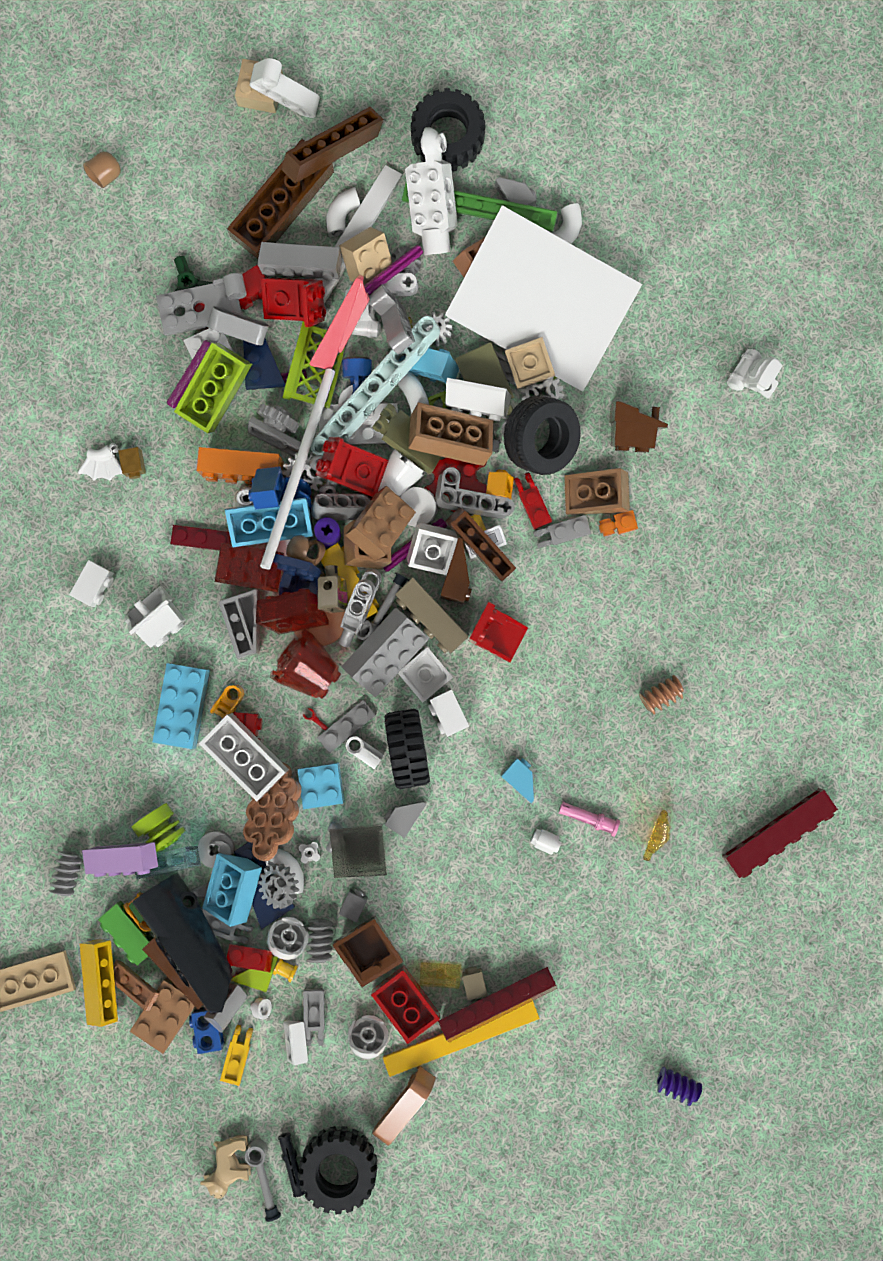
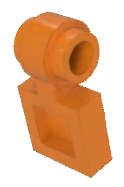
M633 510L614 515L615 522L611 521V518L599 521L600 533H603V537L615 534L614 530L616 528L618 535L638 529Z

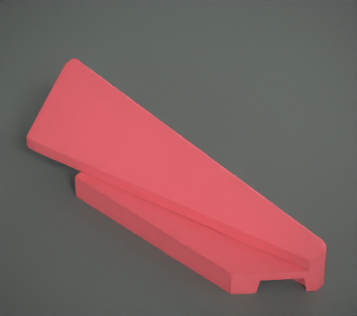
M362 275L355 279L309 365L323 369H333L338 351L341 353L344 350L370 301L363 284L364 278Z

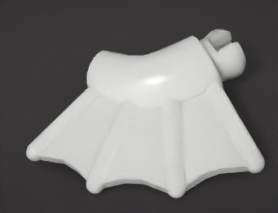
M111 443L109 446L106 445L99 450L89 448L86 455L87 458L78 470V474H87L92 480L97 478L111 480L114 476L122 474L121 465L115 457V453L119 450L118 446L115 443Z

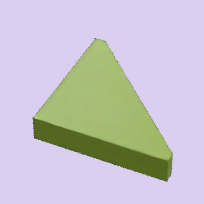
M273 957L271 973L247 969L233 976L231 981L267 992L278 957Z

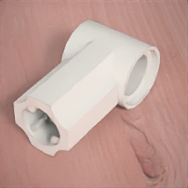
M351 736L346 741L347 751L373 769L376 768L384 754L359 736ZM356 739L360 742L361 745L358 750L350 749L349 743L351 740Z

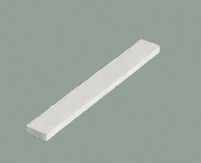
M387 165L384 166L335 247H339V245L373 226L402 178L401 173ZM342 260L340 278L346 269L344 260ZM314 279L323 280L325 288L324 303L339 279Z

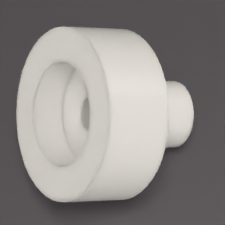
M257 998L251 1004L250 1009L255 1018L264 1020L270 1015L272 1005L268 999Z

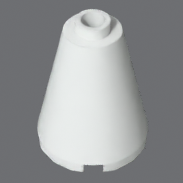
M394 449L378 491L387 486L396 495L401 496L422 478L426 472Z

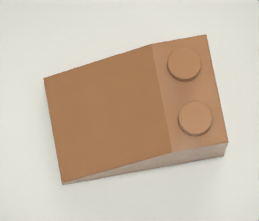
M617 468L564 475L567 515L611 514L630 511L628 472Z

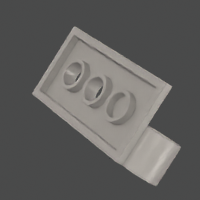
M232 273L224 276L222 279L213 280L212 284L156 295L164 335L169 336L206 328L213 306L242 314L239 299L247 295L243 275ZM203 303L205 305L204 310L196 312L194 310L196 304ZM177 308H185V314L183 316H176L175 311Z

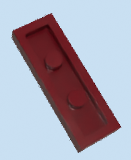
M173 525L170 544L230 552L231 538L228 531Z

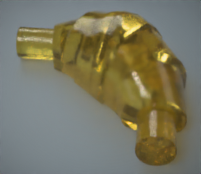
M665 810L660 812L643 855L645 861H650L652 855L670 839L671 827L668 822V812Z

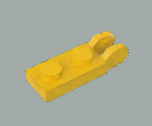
M236 1025L220 1078L222 1082L237 1086L241 1084L253 1029L249 1028L246 1032L245 1043L237 1041L241 1033V1025Z

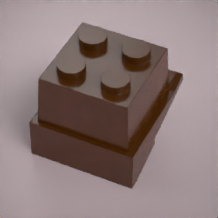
M621 401L612 403L609 423H611L610 446L615 447V451H629V448H635V452L649 453L650 449H655L658 429L668 428L667 423L659 420L660 407H652L650 417L640 413L638 408Z
M376 915L336 939L332 944L361 987L366 986L404 962Z

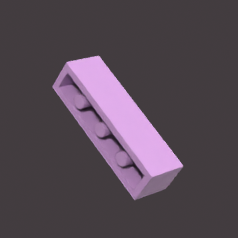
M155 842L96 846L82 850L85 874H94V877L105 876L107 873L109 876L120 875L121 872H123V876L132 875L135 872L138 875L150 873V869L158 867Z

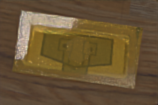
M421 962L419 985L459 989L461 965Z

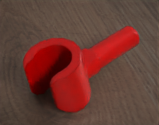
M308 708L312 711V717L308 718L305 714H303V717L306 720L315 722L326 731L329 727L319 720L315 710Z

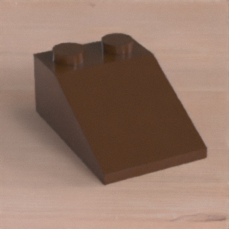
M458 537L441 592V598L463 605L464 601H469L472 589L469 588L470 581L463 540Z

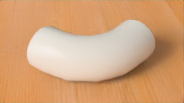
M355 187L338 194L330 204L326 215L327 232L330 237H337L343 234L346 229L345 219L347 214L360 206Z
M578 203L567 205L561 209L562 225L557 231L552 233L570 244L578 237L582 226L581 209Z
M408 372L398 383V386L405 394L412 414L418 402L429 405V401L418 378L413 373Z
M278 848L276 855L271 860L266 861V866L284 864V868L290 867V873L296 874L293 877L294 880L299 881V883L295 884L299 891L295 893H303L304 876L299 862L289 852Z

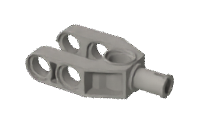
M368 569L353 590L340 626L344 630L339 644L344 647L351 646L354 635L364 625L382 578L380 572L376 569ZM373 574L377 578V582L373 583L371 580H367V575Z

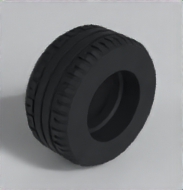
M535 395L522 400L510 413L504 428V445L510 460L517 467L540 475H550L562 470L573 459L580 444L581 430L577 414L568 403L552 397ZM547 419L550 428L549 437L544 447L537 451L535 447V434L539 425Z

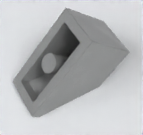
M500 177L495 180V188L503 200L535 207L537 196L532 188H528L526 183Z
M419 801L396 806L394 810L389 809L384 817L387 820L385 826L405 838L427 803Z

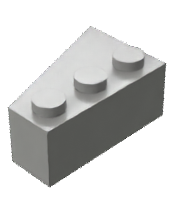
M255 589L219 601L236 658L244 659L259 654L260 591Z

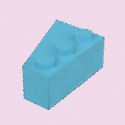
M429 347L409 372L417 377L418 375L430 378L429 381L434 383L436 380H439L446 384L447 378L456 379L459 367L451 357L450 352L444 349L437 351ZM406 355L401 356L399 362L403 361Z

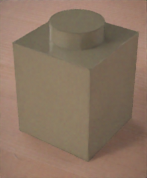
M476 966L466 968L465 972H462V978L468 1001L487 996L482 969H477Z

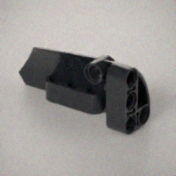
M176 873L140 895L129 905V908L140 923L143 920L146 922L155 935V941L182 982L188 988L191 987L206 1010L208 1012L222 1013L233 970L198 903L197 895L189 890L180 875ZM183 899H189L192 906L186 907L183 904Z

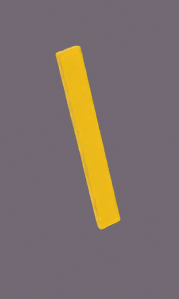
M532 1001L450 1043L446 1041L444 1034L441 1033L387 1054L382 1059L388 1075L391 1077L540 1018Z

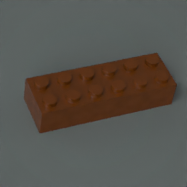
M301 139L296 146L302 144L305 140ZM283 160L228 226L227 231L230 237L258 259L261 242L276 243L332 176L334 173L333 163L294 183L281 170Z

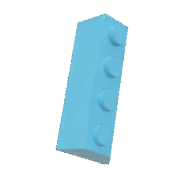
M306 498L293 499L280 541L289 540L299 535L305 537L313 536L310 508ZM254 505L225 509L232 547L267 543L280 505L275 508L256 510Z

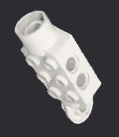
M426 127L421 137V148L426 162L410 164L405 169L412 231L422 237L423 254L432 255L451 252L449 232L455 229L458 224L451 164L442 160V152H445L447 148L446 138L443 133H438L435 129Z

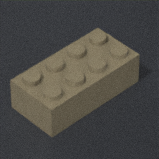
M414 578L395 594L398 598L396 603L403 610L408 609L411 612L410 618L417 625L421 623L425 627L423 629L424 633L430 639L435 638L439 642L437 646L444 654L447 652L452 654L468 638L467 634Z

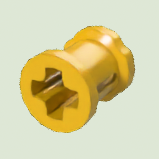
M279 959L273 975L279 974L287 978L288 982L291 983L298 965L293 966L283 961V959Z

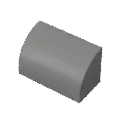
M230 984L223 1012H207L204 1018L219 1032H223L247 999L246 993L240 986Z

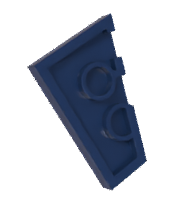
M264 339L263 345H256L243 340L244 359L252 363L245 377L246 390L285 387L284 380L266 339Z

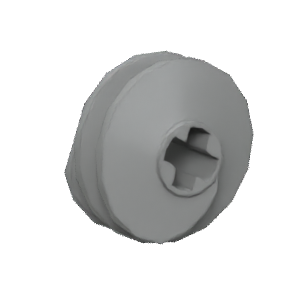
M211 831L199 840L197 855L205 866L214 867L218 852H212L215 845H218L219 853L233 856L235 851L234 841L230 835L223 831Z

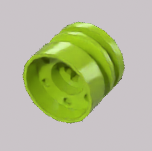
M167 803L153 810L131 826V829L138 838L148 835L149 839L145 843L155 842L156 853L162 852L178 841L180 836L186 831L184 827L177 831L173 829L180 821L177 820L169 823L168 820L173 816L174 812Z

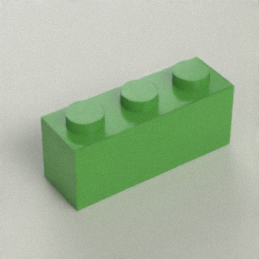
M120 901L98 920L100 921L101 928L106 933L109 932L115 945L119 948L122 947L127 953V959L138 966L148 957L142 949L153 937L148 931H142L125 911L124 903Z

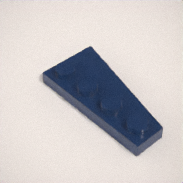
M247 842L234 851L236 857L251 860L262 867L261 873H264V869L267 868L266 861L259 860L253 855V843ZM257 884L252 905L262 930L293 909L295 905L291 904L282 909L279 907L274 909L273 904L267 905V898L262 900L264 893L259 892L262 885Z

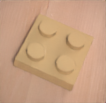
M543 337L505 350L517 389L555 376Z

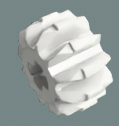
M432 312V318L440 328V334L435 340L436 346H439V340L445 344L447 343L446 337H451L450 330H452V325L448 324L450 322L449 318L443 319V313L436 317V313ZM433 325L428 326L425 331L431 330Z

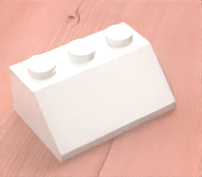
M447 378L446 406L452 411L461 413L466 411L470 412V415L477 417L487 415L490 420L500 421L501 418L507 419L511 395L507 389Z

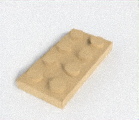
M66 950L0 969V1012L74 991L76 986Z

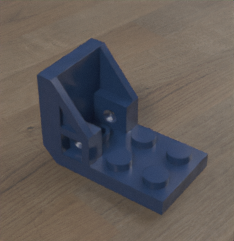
M275 553L273 563L277 565V569L283 571L279 585L278 613L317 624L321 612L318 609V578L326 577V575L310 562Z

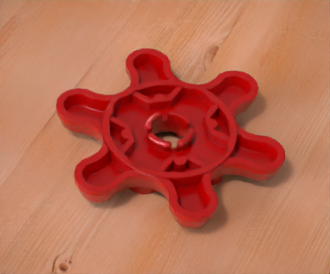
M445 457L438 461L432 472L434 475L433 482L424 487L435 497L439 475L445 469L453 467L461 474L459 489L486 494L487 485L480 482L476 476L477 471L484 466ZM445 474L446 480L452 482L453 480L450 478V475ZM443 493L444 495H446V496L449 498V502H450V497H449V495Z

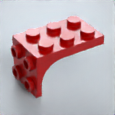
M261 279L264 319L304 321L305 327H312L325 321L326 308L324 306L325 288L323 280Z
M329 437L322 447V451H324L323 456L316 464V475L373 497L378 492L389 460L344 442V439L341 437Z

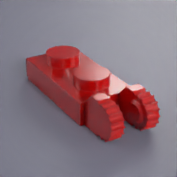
M528 472L525 474V479L530 489L524 491L518 477L514 478V483L530 523L535 530L551 523L552 519L537 486H535Z

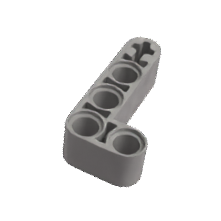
M381 285L369 295V303L381 316L387 341L390 347L399 355L413 344L415 339L404 306L384 285Z
M453 467L445 469L438 477L435 501L441 508L456 511L460 507L466 510L467 513L503 519L514 511V503L509 498L459 489L460 474ZM445 474H449L452 477L453 481L448 482L445 478ZM443 493L449 495L450 502L443 499ZM462 497L468 499L469 505L463 504ZM481 501H485L487 503V509H484L481 506Z

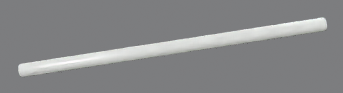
M329 368L325 370L260 565L264 569L271 568L335 375V371Z

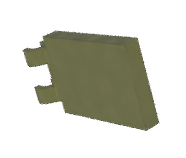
M492 342L455 358L464 381L505 388L510 393L511 399L515 398ZM511 403L509 405L507 416H509L513 410Z
M388 403L372 428L383 434L382 440L430 475L441 456L408 449L410 417L401 410L397 413L394 405Z

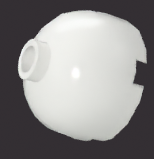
M284 917L273 923L268 932L267 944L274 956L290 960L296 958L304 951L308 944L309 934L308 931L306 932L301 921L291 917Z
M365 1015L361 1019L353 1021L348 1030V1042L351 1050L355 1055L363 1059H372L383 1053L388 1043V1029L380 1018L371 1015Z

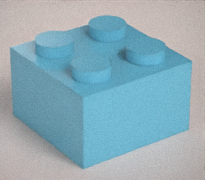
M339 762L297 769L301 785L303 809L337 805L345 802Z

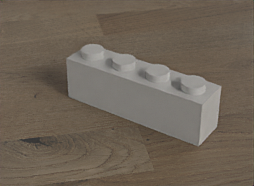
M261 242L258 266L262 274L267 276L284 275L290 278L299 276L307 279L323 278L325 280L340 278L343 257L339 247Z

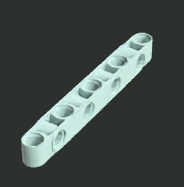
M422 317L412 328L415 342L399 355L392 349L327 422L322 431L312 441L311 450L314 454L323 456L324 451L319 452V450L329 437H341L346 442L425 354L440 334V328L432 317ZM433 325L431 330L425 331L428 326ZM406 355V358L399 362L400 357ZM379 385L378 390L375 391V392H372V389H373L375 386ZM352 415V419L346 422V418Z

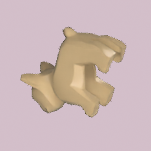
M236 1135L222 1142L215 1141L213 1143L216 1147L217 1168L214 1173L204 1175L205 1180H202L200 1185L206 1186L209 1194L214 1196V1198H223L230 1184L234 1183L237 1179L249 1180L251 1166L239 1163L235 1155L237 1150L246 1151L248 1146L247 1135Z

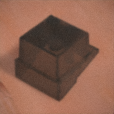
M383 824L329 829L334 878L387 875Z

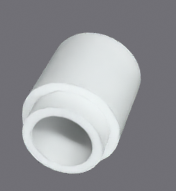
M536 829L530 842L535 848L550 855L553 852L557 853L561 846L559 836L544 829Z

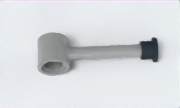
M395 572L396 576L393 580L392 588L373 622L365 620L362 629L357 633L359 639L365 641L381 624L396 597L395 594L405 585L406 581H409L408 578Z
M255 1139L248 1145L245 1161L248 1165L256 1167L266 1204L265 1221L271 1222L280 1218L281 1213L278 1212L277 1205H274L263 1164L268 1151L267 1144L261 1139ZM252 1150H258L261 1155H254Z

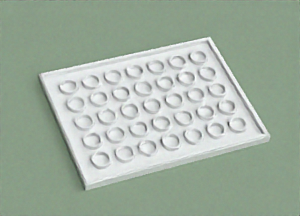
M501 206L445 316L506 350L543 337L555 377L583 392L642 284L510 209Z

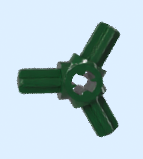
M177 256L174 259L179 273L177 275L178 282L175 285L177 287L175 291L213 283L200 280V277L195 276L194 272L190 271L185 256Z

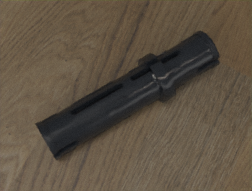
M289 1132L283 1133L278 1136L282 1150L281 1158L285 1161L293 1197L296 1198L303 1196L306 1191H301L300 1188L301 1180L298 1179L299 1166L296 1159L298 1154L293 1147L291 1134Z

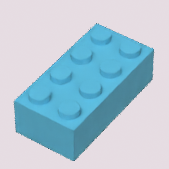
M170 663L166 664L152 743L196 749L210 670Z

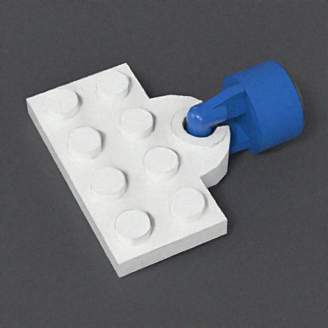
M346 357L342 360V377L350 379L351 386L343 390L338 404L330 405L329 409L323 408L319 420V433L372 373V360L369 357ZM391 403L392 405H394L396 412L398 413V404ZM379 404L346 443L387 444L382 440L383 434L372 428L387 404ZM352 415L346 418V422L352 419Z

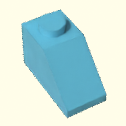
M515 758L501 774V777L532 803L534 801L533 774L529 769L531 765L523 758L521 760Z

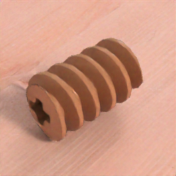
M673 675L672 681L667 678L665 679V684L662 682L658 683V688L655 686L651 687L652 693L645 690V697L642 694H639V697L646 709L652 714H656L655 707L662 711L663 703L667 707L670 706L669 700L676 703L675 696L683 699L682 692H684V689L679 679Z

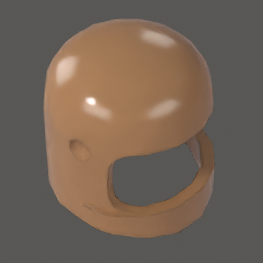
M100 152L89 161L83 163L87 176L101 188L109 185L121 172L118 161L109 152Z
M302 535L293 537L286 548L287 557L310 562L314 566L320 563L325 554L323 543L317 540H308L307 537ZM317 544V557L315 559L308 558L306 554L309 548Z

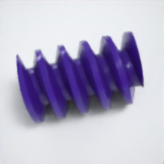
M322 518L314 526L317 541L323 543L326 549L337 543L339 544L341 532L335 520Z
M665 1066L660 1070L657 1078L658 1093L664 1088L665 1096L672 1092V1099L675 1100L679 1095V1102L683 1103L687 1099V1106H691L693 1102L698 1101L702 1093V1083H696L694 1079L689 1080L687 1076L681 1077L680 1073H674L671 1069L666 1071Z

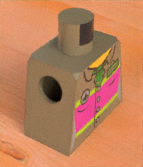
M325 566L326 577L318 578V609L328 613L345 612L348 606L346 580L338 576V566Z

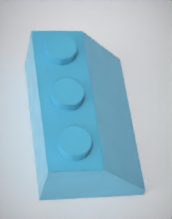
M218 853L202 908L230 927L247 922L262 867L246 858Z

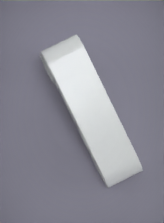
M267 58L254 64L250 80L251 88L302 116L316 117L320 100L318 94L281 74L282 64L275 59Z

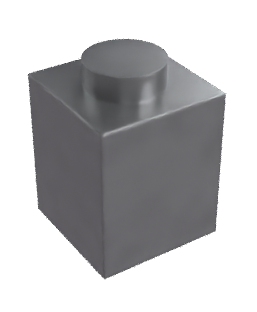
M357 888L355 890L350 889L339 914L357 923L368 900V897L365 896L366 893Z

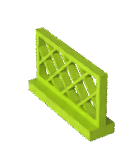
M304 321L302 322L283 399L290 400V398L311 404L315 403L316 393H318L319 388L313 391L308 382L317 378L321 385L322 379L320 376L324 375L325 370L318 373L314 366L309 365L310 360L306 353L313 349L316 352L317 347L321 343V341L316 344L311 338L312 332L320 334L324 338L327 330L315 326L305 327ZM344 350L341 353L339 352V356L337 355L336 357L337 364L333 367L335 375L324 408H330ZM310 367L314 375L306 379L302 374V370ZM304 384L310 392L306 395L296 393L297 388Z

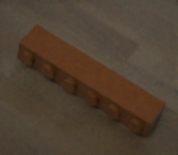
M368 107L287 151L281 170L294 183H297L377 138L384 119L372 107Z

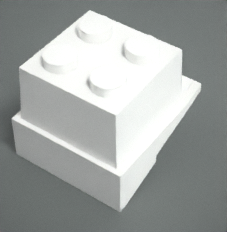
M161 585L143 601L139 600L135 603V608L125 615V622L128 624L129 633L131 635L136 633L150 648L154 646L158 648L169 640L168 635L170 633H177L185 626L183 622L186 619L171 602L173 598Z

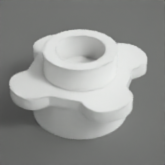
M316 842L299 846L302 863L306 864L308 861L317 862L320 859Z

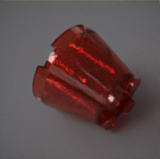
M305 629L301 632L302 636L297 639L294 638L277 660L276 671H271L270 678L290 689L313 698L320 697L323 699L329 691L328 687L332 682L335 683L341 673L338 671V664L312 633Z

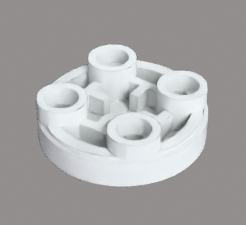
M413 487L406 490L400 496L405 503L416 511L408 523L410 526L416 527L417 522L429 524L438 513L434 495L425 488Z

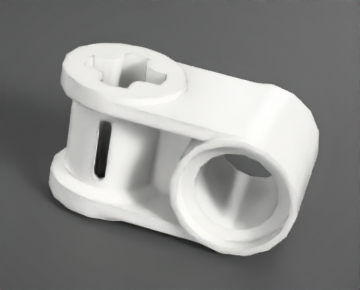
M398 273L384 284L395 297L413 296L418 291L417 279L412 273ZM408 282H411V283H412V284H410V287H406V285L408 284Z

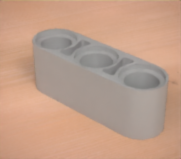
M213 306L207 327L256 345H263L269 325L242 314Z
M321 493L316 495L310 513L317 520L322 518L357 520L370 500L363 494Z

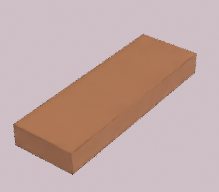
M116 960L113 965L115 986L142 1009L150 1011L159 992L122 961Z

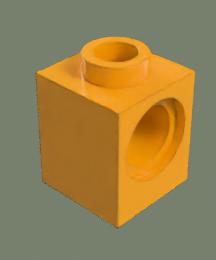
M498 469L496 472H489L486 494L511 499L514 477L506 470Z

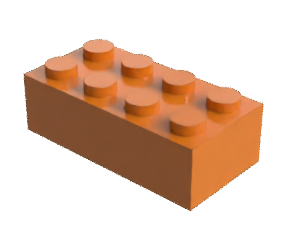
M199 447L196 471L203 478H206V481L218 482V479H224L226 483L237 484V481H245V484L252 485V478L255 477L257 469L281 467L282 471L284 461L279 454Z

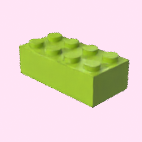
M212 342L174 412L206 433L215 432L252 363L224 345Z

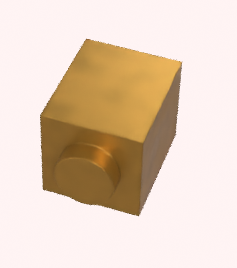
M140 448L118 450L123 475L129 477V479L140 478L141 474L146 473L143 453Z

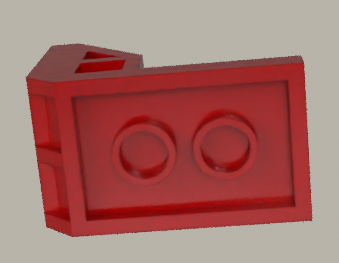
M488 602L468 641L511 663L528 627L495 609L496 605Z

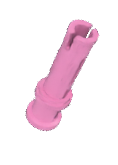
M564 801L559 810V814L592 825L595 830L608 832L613 837H615L620 825V820L618 819L615 821L605 817L602 813L597 815Z

